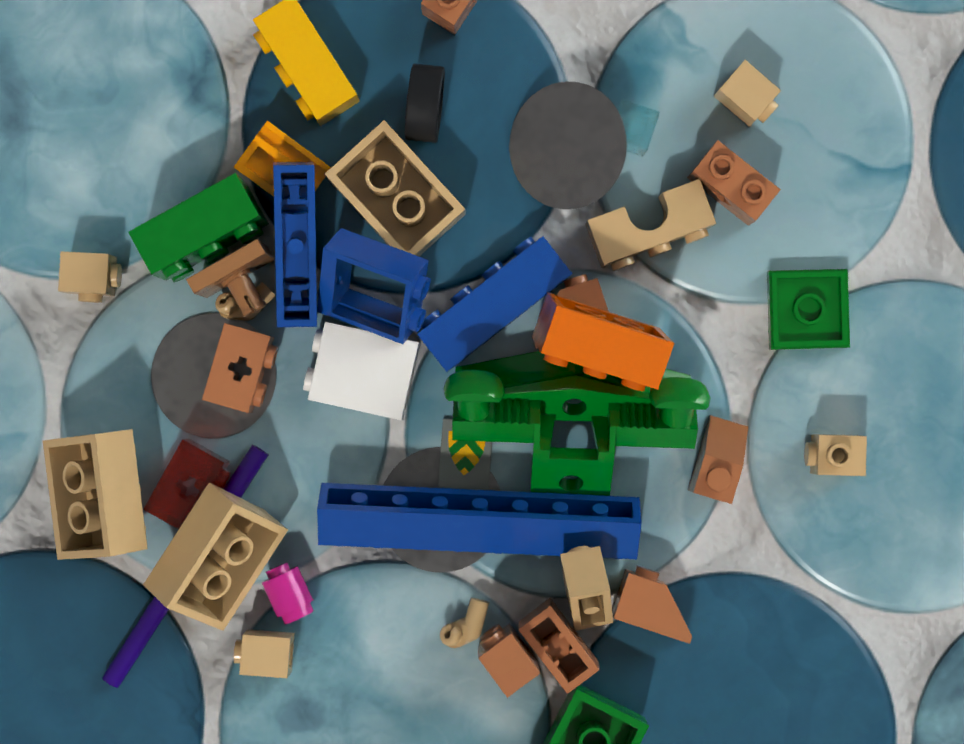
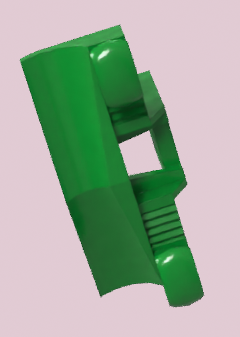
M539 351L455 367V373L447 378L443 388L445 398L448 401H453L452 440L533 443L530 492L610 496L615 446L695 449L698 433L696 409L707 410L711 399L707 387L702 382L692 379L691 375L665 369L659 389L646 386L644 392L622 385V379L607 374L606 379H599L582 372L583 366L568 362L567 367L554 365L543 359L545 354ZM570 399H579L582 402L577 404H571L566 401ZM555 420L591 422L596 449L551 447ZM566 476H577L578 478H576V479H566V478H563V477H566Z

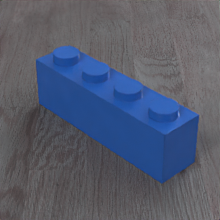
M531 236L513 250L516 255L513 260L505 266L501 261H498L482 274L486 281L474 290L467 285L450 299L454 306L443 314L437 309L425 318L422 325L423 330L417 335L446 372H449L545 297L547 292L550 293L573 274L544 236L536 242Z

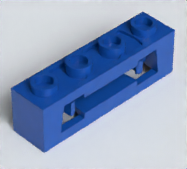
M273 162L277 327H317L314 162Z

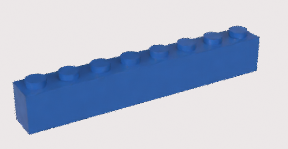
M321 483L317 506L318 545L338 547L560 556V554L567 553L572 548L578 546H588L590 548L600 546L603 558L637 560L642 524L640 497Z

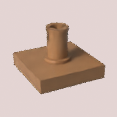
M256 239L186 280L194 294L205 298L228 287L241 309L243 317H247L255 313L247 299L248 297L254 308L258 311L267 305L261 298L249 274L275 259L269 248Z

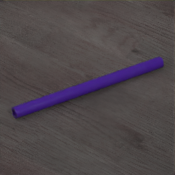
M252 444L224 487V490L241 498L269 454ZM155 596L102 676V679L113 687L119 688L169 610Z

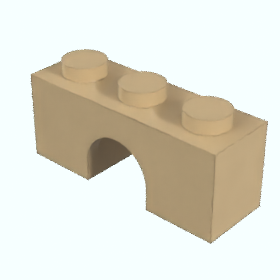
M700 179L661 193L658 198L663 209V221L660 227L654 230L637 228L631 222L625 206L587 220L585 226L601 268L611 265L612 270L616 271L634 264L633 256L648 251L651 258L672 250L670 243L685 238L686 243L689 244L709 236L707 229L714 226L716 221Z

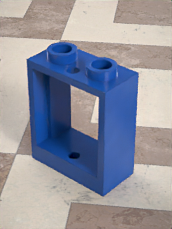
M340 228L323 248L317 312L404 344L413 331L418 332L421 329L425 320L426 310L422 309V303L431 283V279L426 277L429 260ZM352 264L406 284L403 308L349 289Z

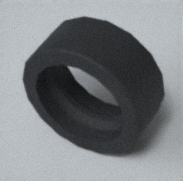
M423 64L412 65L405 116L406 140L437 142L443 104L444 67Z

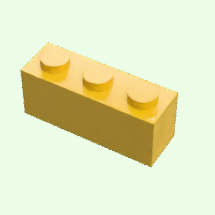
M282 0L253 19L259 31L253 34L254 38L265 55L271 51L275 54L280 64L274 67L286 88L292 84L296 87L301 97L295 100L307 121L315 117L321 127L360 102L357 93L297 0Z

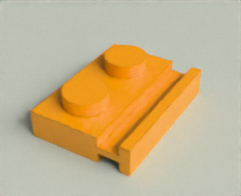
M268 120L234 165L236 170L273 197V162H314L315 191L326 177L325 173L332 168Z

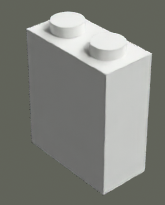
M325 322L323 330L317 329L315 332L312 352H316L318 355L315 368L308 367L303 390L309 391L308 400L403 420L420 343L406 340L404 344H400L369 331Z

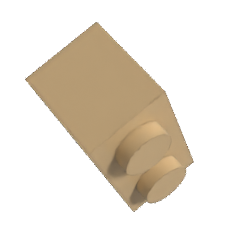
M578 546L572 548L567 553L560 554L564 585L574 631L613 623L610 586L600 546L592 548Z

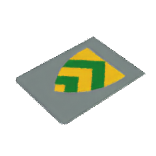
M443 419L438 486L455 489L488 490L492 442L452 440L453 419Z

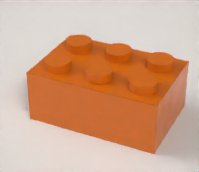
M549 292L546 294L532 335V339L539 352L545 354L543 358L545 361L561 367H567L568 362L583 366L582 372L599 379H606L607 374L622 379V385L644 392L646 386L659 389L675 344L658 327Z

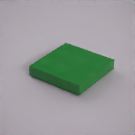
M848 269L767 271L769 350L850 348Z

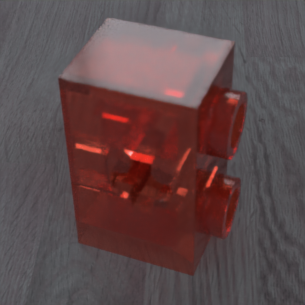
M182 439L143 510L179 529L208 483L222 489L224 488L231 474L226 471L230 461L191 439ZM193 478L197 479L194 487L199 492L189 496L185 495L187 487L183 485V481L192 480Z

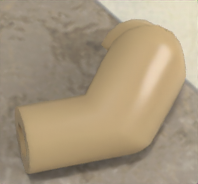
M263 282L256 287L266 304L276 296ZM222 293L215 302L216 309L220 315L228 320L250 321L265 308L263 307L258 311L254 308L248 297L247 299L255 313L243 317L241 309L230 293Z
M471 597L466 617L447 624L441 629L440 640L442 643L451 648H459L478 639L483 629L489 602Z

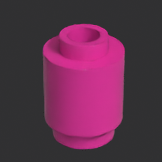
M286 562L266 571L268 579L263 581L262 585L276 616H281L285 625L314 611L310 604L313 598L298 566L290 569Z

